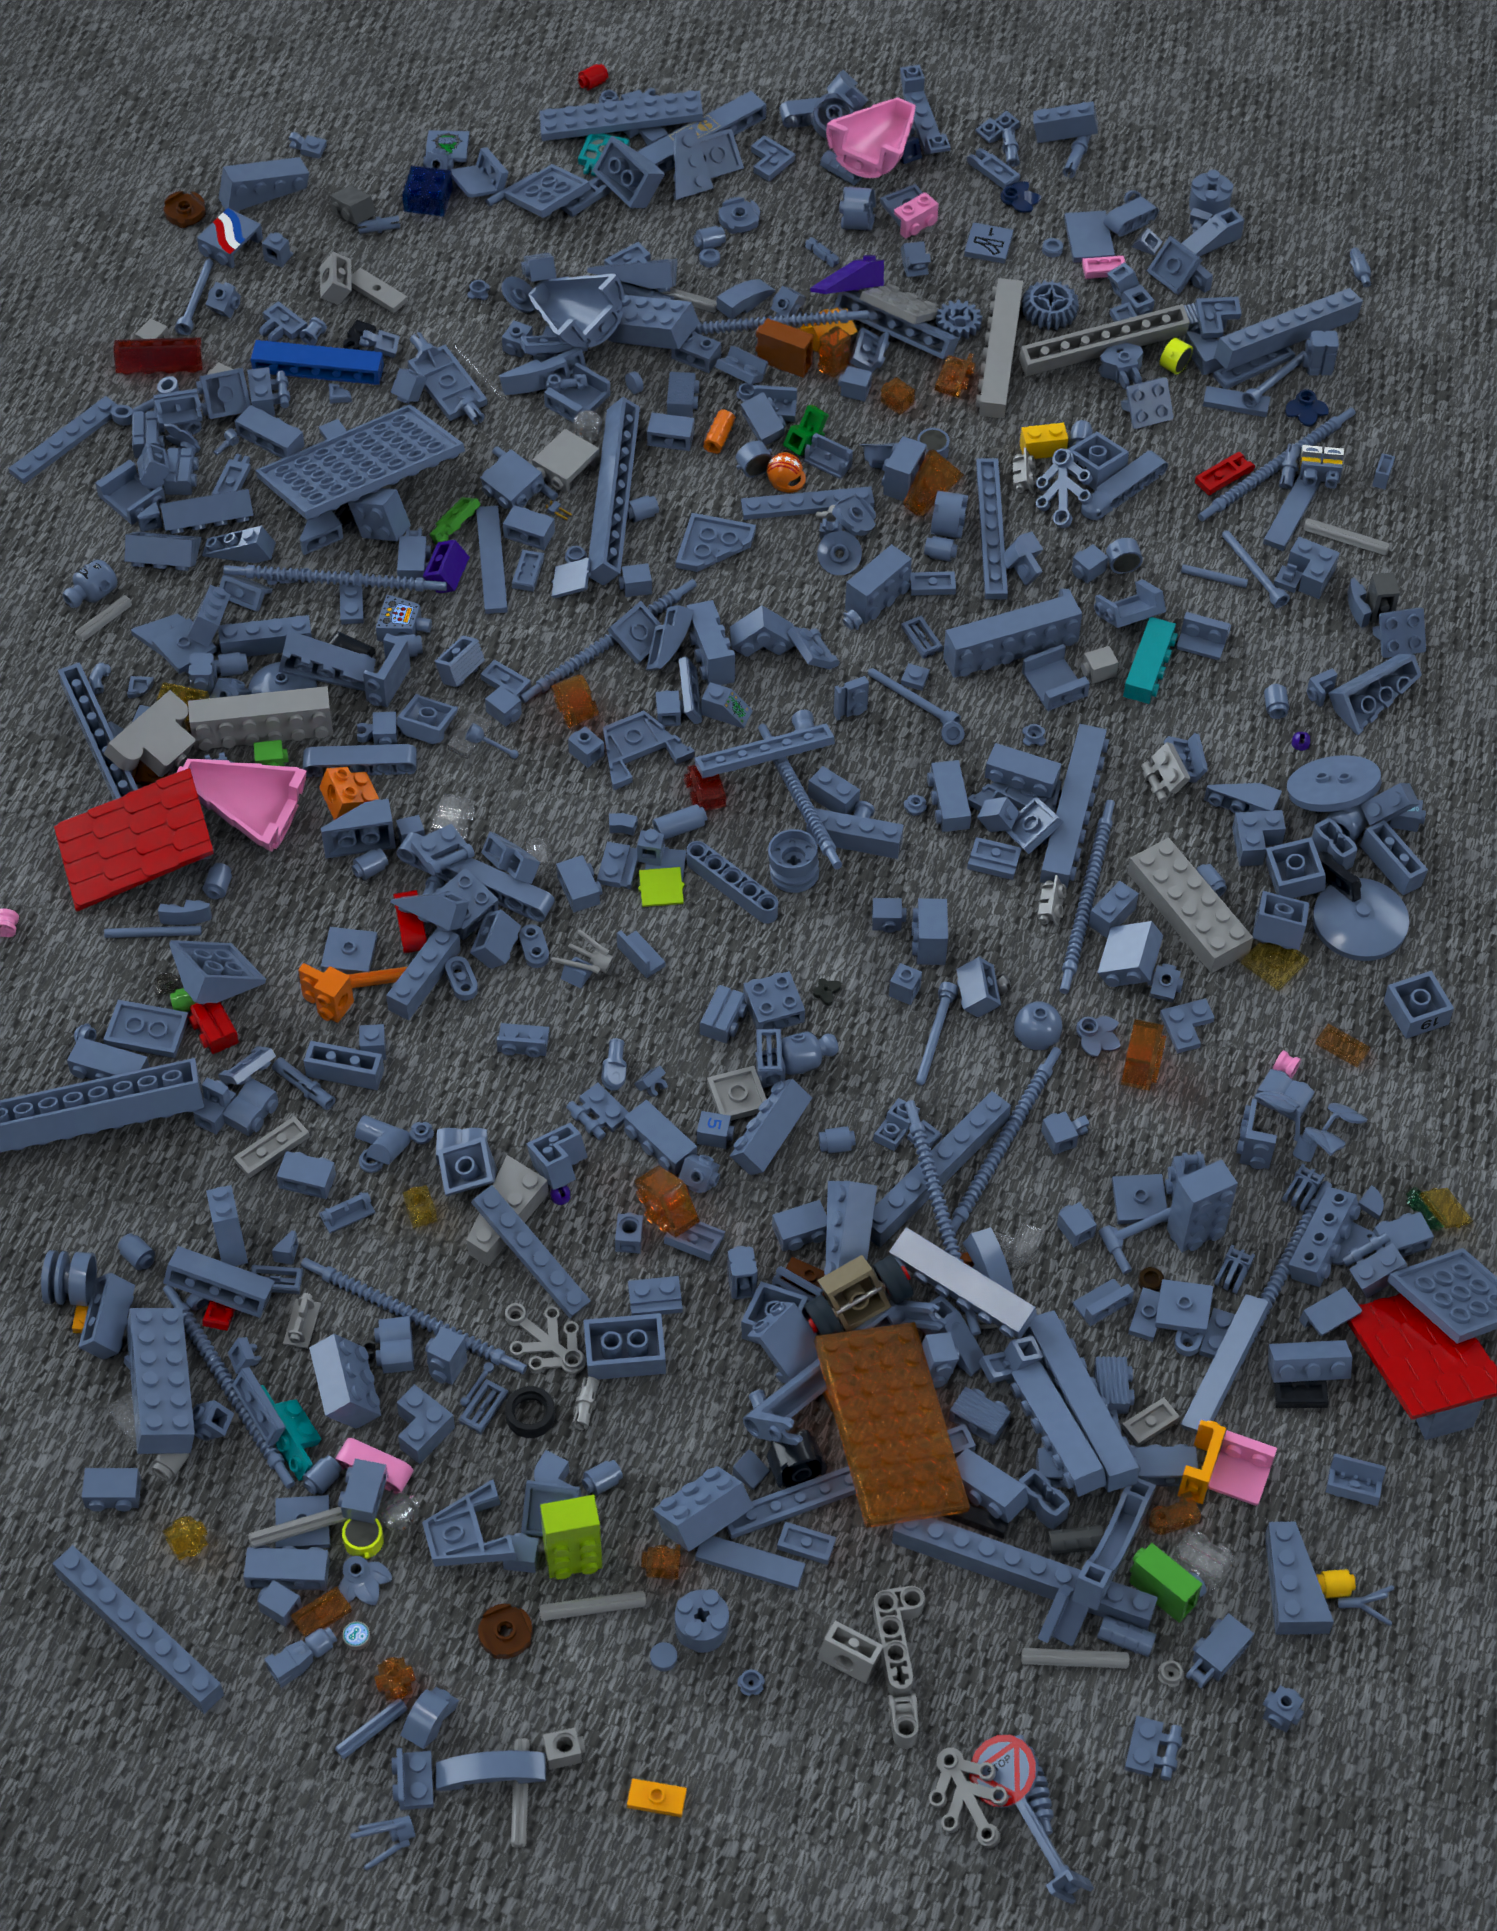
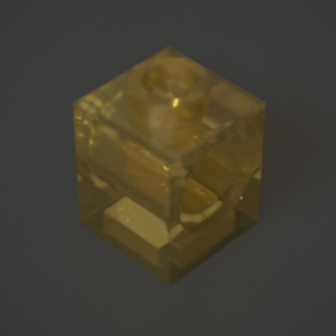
M427 1185L412 1187L408 1191L402 1192L404 1205L413 1229L437 1222L436 1209ZM416 1204H424L420 1207L415 1206Z

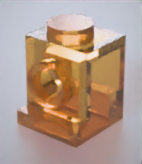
M675 1544V1549H670L664 1545H657L655 1547H648V1552L643 1551L641 1567L646 1568V1577L678 1580L681 1545Z

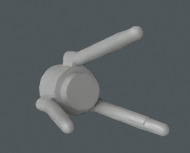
M578 930V934L599 950V952L595 950L592 954L573 944L568 946L590 958L589 963L592 965L562 958H551L552 962L589 970L596 974L600 971L606 974L614 956L608 954L610 950L602 947L582 930Z

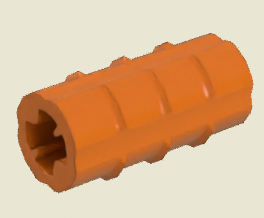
M727 410L718 411L704 441L703 447L706 451L715 454L721 452L735 422V416L732 412Z

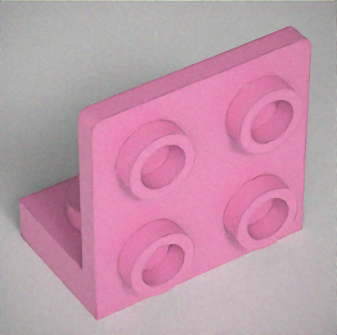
M1226 1430L1208 1489L1258 1506L1277 1448Z

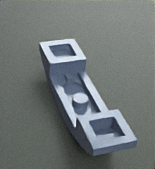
M480 1752L456 1756L436 1763V1791L464 1789V1785L511 1780H517L518 1784L546 1781V1754L543 1752Z

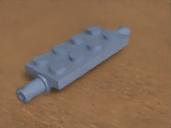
M418 332V337L413 334L410 342L418 350V354L415 358L408 360V367L427 377L424 388L448 420L452 421L467 414L474 425L478 424L476 419L479 423L483 422L485 416L479 408L487 405V398L448 347L443 345L437 348L428 343L422 333Z

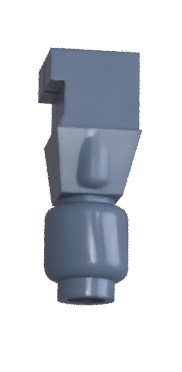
M329 1627L326 1629L319 1628L305 1637V1643L303 1640L286 1646L276 1656L270 1654L264 1658L267 1669L282 1688L307 1670L314 1661L313 1656L319 1658L330 1651L337 1638Z

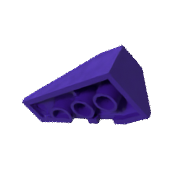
M863 255V259L850 262L812 286L810 292L831 294L884 286V260L876 259L875 255Z

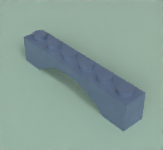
M1137 1478V1484L1124 1488L1099 1545L1093 1555L1086 1561L1077 1578L1072 1596L1073 1601L1097 1611L1150 1508L1156 1485Z

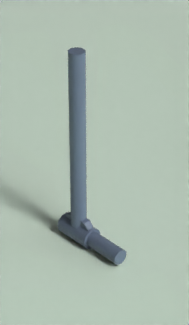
M1171 1207L1119 1231L1110 1225L1099 1230L1103 1242L1109 1253L1113 1254L1123 1274L1132 1271L1121 1250L1123 1239L1168 1220Z

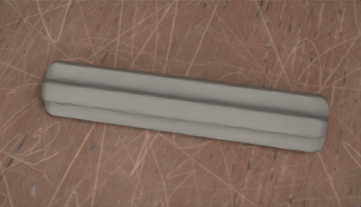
M126 595L121 596L75 631L76 637L81 642L87 640L131 607V600Z

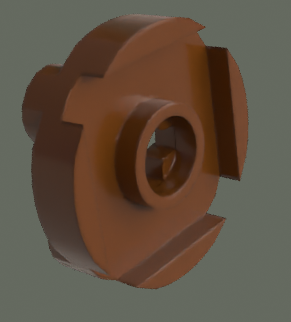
M183 191L175 192L165 200V218L179 228L193 225L206 215L204 199L198 193L191 191L190 194H184Z
M505 1603L495 1605L484 1613L483 1619L478 1626V1637L483 1649L493 1658L508 1659L516 1657L531 1644L532 1623L529 1615L520 1608L519 1610L516 1607H512L511 1604ZM502 1626H506L507 1629H513L509 1636L504 1637V1635L498 1634L501 1632Z

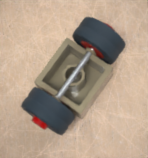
M860 1255L817 1280L827 1300L823 1295H819L805 1303L804 1309L809 1317L807 1321L812 1331L818 1333L826 1345L844 1335L841 1325L846 1332H849L891 1308L884 1291H886L895 1305L914 1295L908 1281L911 1278L904 1266L900 1267L892 1255L873 1265L875 1273L863 1255Z

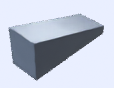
M1382 453L1374 476L1373 487L1386 489L1395 456Z

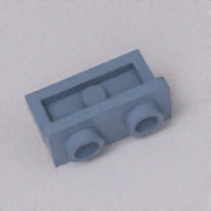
M862 327L857 334L849 363L860 369L872 371V373L876 368H880L885 360L883 354L890 344L888 341L890 333L885 331L879 337Z
M766 385L754 386V397L764 392L767 398L770 397L776 407L774 411L777 416L781 415L784 421L795 422L797 388Z
M1194 733L1188 740L1168 736L1164 740V744L1168 742L1174 745L1191 778L1188 782H1197L1208 770L1199 734Z
M1334 1454L1325 1493L1356 1500L1363 1504L1378 1506L1386 1467Z

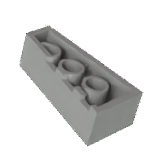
M506 1156L493 1186L525 1223L549 1194L548 1180L510 1156ZM479 1213L466 1240L467 1249L470 1256L489 1267L507 1244Z

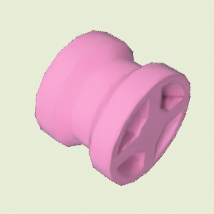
M0 909V937H13L16 934L17 928L15 925L18 923L19 915L15 911Z
M1283 1050L1278 1056L1273 1069L1285 1072L1292 1079L1300 1065L1301 1059L1298 1057L1293 1058L1289 1056L1288 1052Z

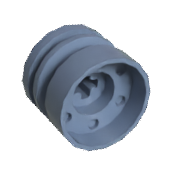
M798 829L781 831L772 838L768 847V857L773 884L778 889L791 893L806 891L814 886L819 879L820 872L818 846L815 838L809 833Z
M49 1250L46 1254L41 1273L43 1302L45 1304H53L56 1300L58 1305H63L68 1295L72 1306L89 1307L95 1279H97V1260L95 1254L76 1252L70 1263L67 1251H62L59 1254L56 1250Z

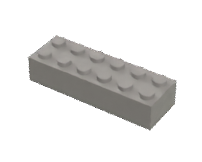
M328 686L188 701L189 723L192 736L195 738V750L207 751L212 748H232L239 745L254 746L255 742L274 740L301 741L305 738H325L334 735Z
M1169 837L1130 857L1129 876L1211 974L1250 953L1253 936Z

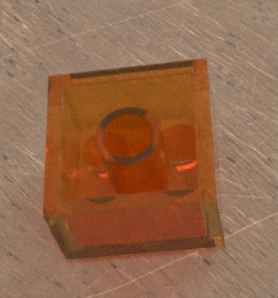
M1134 1020L1121 1085L1150 1091L1151 1083H1157L1166 1041V1035H1162L1164 1025Z
M658 1165L634 1180L638 1189L636 1195L646 1209L644 1211L645 1217L651 1224L655 1223L664 1233L668 1232L676 1238L700 1222L684 1181Z

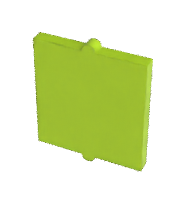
M680 867L639 870L640 886L638 891L641 892L642 907L684 904L682 890L684 883L681 879Z

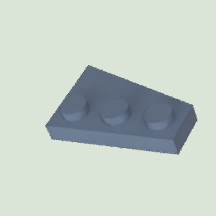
M695 128L674 134V201L713 189Z

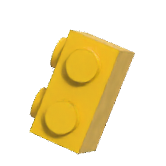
M1064 423L1021 427L1020 448L1022 455L1024 454V448L1027 449L1030 455L1034 456V459L1053 457V454L1058 449H1067L1068 435Z

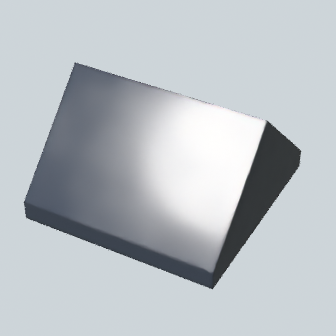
M485 1136L437 1150L446 1196L495 1182L498 1170Z

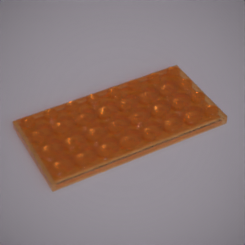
M915 1322L815 1336L814 1344L865 1527H876L968 1512L970 1505Z

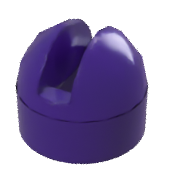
M1298 731L1294 734L1291 744L1296 750L1304 751L1310 746V736L1307 732ZM1300 738L1304 739V743H1299Z
M567 1185L555 1190L552 1189L550 1193L551 1200L557 1205H564L571 1198V1192ZM558 1190H562L565 1196L561 1197Z

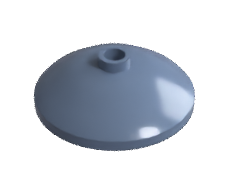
M275 662L264 666L254 674L250 680L248 690L252 692L251 694L315 688L317 683L316 680L278 672L280 662Z

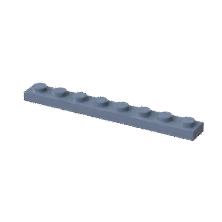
M976 458L985 599H1007L1008 589L1006 565L1004 563L1005 547L998 458Z

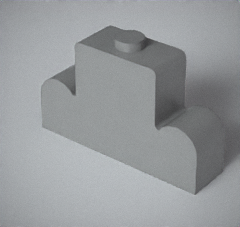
M169 690L111 740L104 755L124 771H132L137 767L139 760H141L159 777H163L174 766L180 767L185 762L186 756L190 753L195 742V738L182 727L189 712L188 706Z

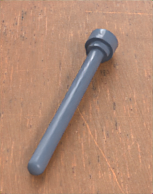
M211 259L205 261L184 316L177 320L175 330L178 334L190 335L194 327L192 317L213 266Z
M1306 351L1300 352L1259 387L1248 389L1243 393L1242 402L1249 408L1255 407L1261 401V395L1302 363L1303 355H1307Z
M1224 531L1222 537L1269 592L1270 602L1273 606L1279 608L1286 605L1290 600V596L1285 590L1276 588L1230 531Z
M870 668L868 670V675L936 716L943 723L942 725L949 721L960 722L961 716L956 712L943 711L876 669Z
M942 982L938 990L940 1003L916 1078V1083L920 1086L926 1082L949 1004L957 998L959 988L951 982Z

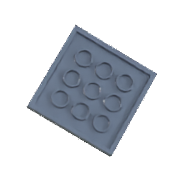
M1464 1248L1390 1273L1387 1282L1457 1344L1497 1329V1277Z

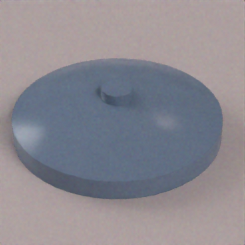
M1359 878L1361 881V899L1352 902L1332 885H1329L1316 900L1313 910V925L1320 940L1330 950L1349 959L1372 961L1392 954L1402 945L1409 928V914L1403 900L1391 888L1374 880Z

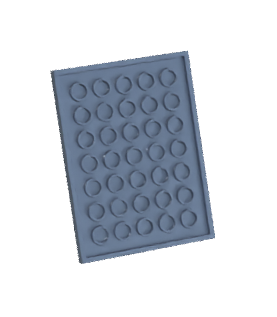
M409 404L259 468L255 472L260 481L308 520L318 518L320 514L328 510H336L340 505L347 502L357 501L365 494L375 493L381 487L388 484H396L402 478L417 475L421 470L435 467L441 461L456 458L465 451V448L461 441Z

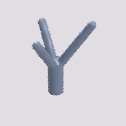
M1390 1585L1364 1597H1338V1608H1361L1378 1620L1391 1626L1392 1621L1365 1604L1387 1598V1593L1393 1591L1394 1586Z

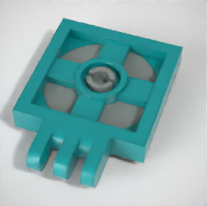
M603 133L588 135L578 157V164L585 166L583 174L588 175L590 170H593L612 135ZM614 136L629 146V139ZM591 171V176L596 177V174Z

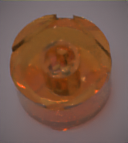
M582 674L572 676L551 686L556 697L554 699L559 712L563 710L565 714L563 718L568 728L599 715L596 702L591 697L592 692Z

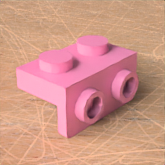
M923 193L894 209V214L901 220L900 235L906 239L912 235H917L920 230L936 223L938 203L927 193Z

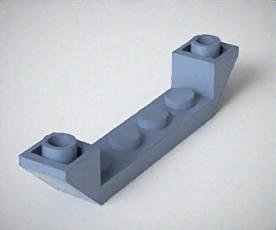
M920 65L901 67L900 75L904 100L916 105L913 124L924 154L951 151L946 134H940L926 98L924 92L925 78Z

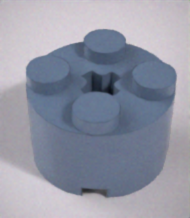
M828 93L820 97L815 104L812 114V124L815 131L827 139V123L833 119L852 114L854 112L852 102L840 93ZM834 114L837 116L836 118L830 117V115L833 116Z
M1209 170L1208 173L1198 175L1193 179L1189 198L1191 211L1193 208L1211 213L1214 216L1229 209L1233 184L1217 170Z
M844 187V201L841 200L839 205V212L843 213L841 228L872 230L875 219L873 207H876L875 190L870 188Z
M937 491L931 534L962 538L968 495Z
M712 1589L695 1590L687 1593L678 1600L675 1609V1633L679 1642L699 1653L717 1649L725 1640L729 1630V1610L726 1602Z

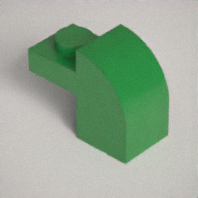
M812 404L808 405L801 423L790 427L783 446L799 456L805 455L806 445H812V436L815 433L821 436L825 435L822 430L829 414Z

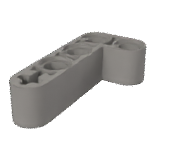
M916 1586L882 1590L874 1597L873 1617L878 1642L884 1645L881 1658L887 1688L893 1697L908 1696L912 1690L913 1673L902 1620L914 1619L922 1614L924 1593ZM915 1600L918 1604L910 1606L906 1601ZM883 1603L889 1604L892 1608L884 1610L879 1605ZM890 1628L894 1629L897 1633L888 1635L884 1630ZM898 1654L902 1658L900 1660H892L889 1655ZM898 1672H901V1682L904 1685H900L899 1682L896 1681Z

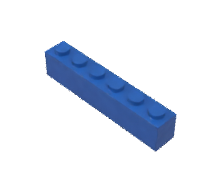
M256 340L251 355L252 369L269 367L270 374L277 375L278 371H284L285 376L379 385L384 368L382 352Z

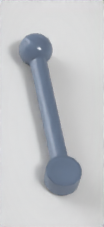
M491 1362L484 1364L483 1373L467 1396L461 1398L460 1403L463 1407L469 1405L470 1399L487 1374L493 1372L494 1365Z

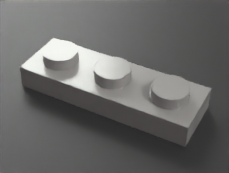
M293 1116L234 1156V1162L248 1178H251L285 1155L286 1151H291L310 1138L309 1131Z

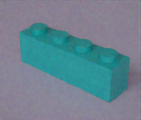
M1154 617L1149 618L1125 683L1123 697L1150 704L1152 696L1157 697L1160 684L1157 683L1158 679L1163 680L1166 667L1163 665L1164 663H1169L1172 650H1169L1170 646L1175 647L1178 634L1174 633L1176 623Z

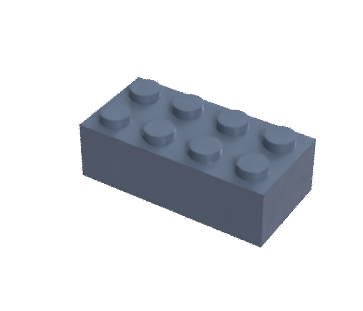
M624 295L625 300H622L621 311H623L621 321L608 340L617 343L679 350L698 325L699 320L692 302Z
M1222 1159L1177 1179L1166 1229L1181 1252L1188 1249L1194 1251L1201 1247L1204 1242L1210 1239L1216 1241L1225 1234L1238 1183Z

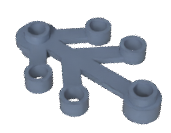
M1062 448L1053 454V465L1043 476L1036 480V486L1039 490L1046 491L1043 496L1037 498L1036 506L1041 511L1048 510L1051 505V499L1059 492V509L1054 513L1053 521L1059 528H1067L1072 523V516L1068 512V489L1084 505L1091 503L1093 499L1092 494L1088 490H1083L1068 478V469L1076 474L1079 481L1084 485L1089 484L1093 477L1088 470H1083L1074 462V455L1070 450ZM1059 472V478L1050 487V480ZM1084 475H1088L1086 479H1082ZM1043 481H1046L1044 486H1040ZM1084 495H1088L1086 499H1082ZM1043 501H1046L1044 506H1040Z

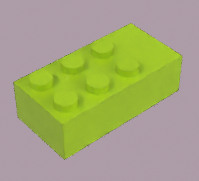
M594 1495L540 1504L544 1551L549 1577L566 1579L571 1574L580 1572L583 1574H593L598 1569H602L600 1522Z

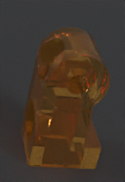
M1191 1491L1181 1494L1178 1503L1168 1507L1161 1505L1153 1508L1149 1519V1527L1152 1532L1158 1535H1165L1199 1524L1201 1513Z

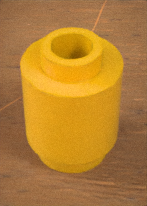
M1348 1569L1321 1571V1574H1316L1325 1598L1348 1597L1356 1589L1355 1577L1349 1573Z

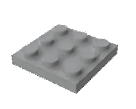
M892 284L862 291L860 300L914 325L936 319L938 310L936 304L930 301L923 302L918 300L917 295L909 292L905 294L899 291V287Z

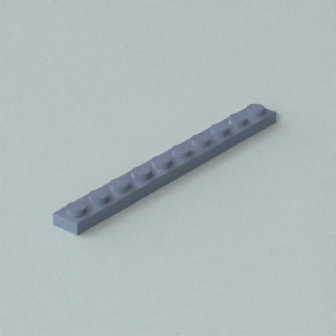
M962 1424L753 1500L751 1503L754 1508L726 1526L731 1539L737 1538L958 1457L966 1448L975 1451L976 1445L966 1424Z

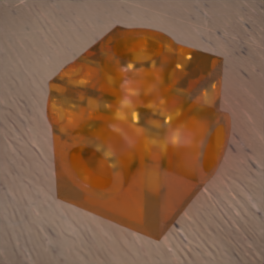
M391 1657L384 1660L382 1664L377 1665L379 1675L374 1676L378 1692L384 1691L386 1702L399 1698L402 1699L413 1693L411 1682L416 1680L412 1666H406L404 1657Z

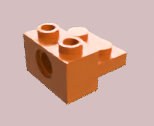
M348 767L327 768L319 786L334 820L364 802L379 799L367 772L351 773Z
M303 963L298 970L303 997L312 1004L316 1002L317 1012L321 1018L326 1021L333 1020L339 1023L354 1003L350 976L331 966L323 973Z

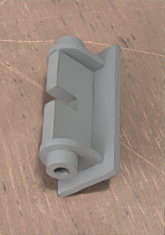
M1024 448L1023 455L1017 454L1013 458V488L1018 493L1029 489L1031 494H1034L1033 485L1036 484V477L1033 468H1036L1034 456L1030 455L1026 448Z
M1055 875L1054 882L1048 880L1042 885L1040 900L1041 902L1048 903L1039 904L1037 916L1041 924H1048V922L1053 921L1056 927H1059L1060 918L1063 917L1062 902L1067 894L1066 887L1061 883L1058 875Z
M303 1293L299 1299L295 1300L283 1345L309 1348L321 1306L320 1302L312 1300L311 1294Z

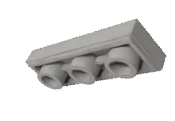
M359 268L351 275V286L353 289L392 313L398 311L408 302L406 295L362 268Z

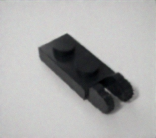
M1324 851L1318 852L1326 875L1325 881L1352 902L1361 899L1360 879L1346 870L1343 865L1334 861L1331 854Z

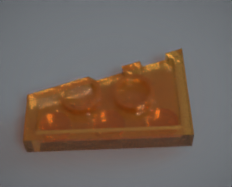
M934 449L929 450L903 505L916 516H923L935 504L937 491L947 492L964 474Z

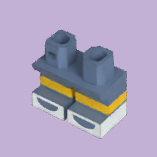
M1302 445L1299 468L1300 479L1304 480V485L1314 486L1317 481H1324L1327 488H1336L1337 483L1340 482L1343 469L1344 449L1324 447L1322 455V447Z

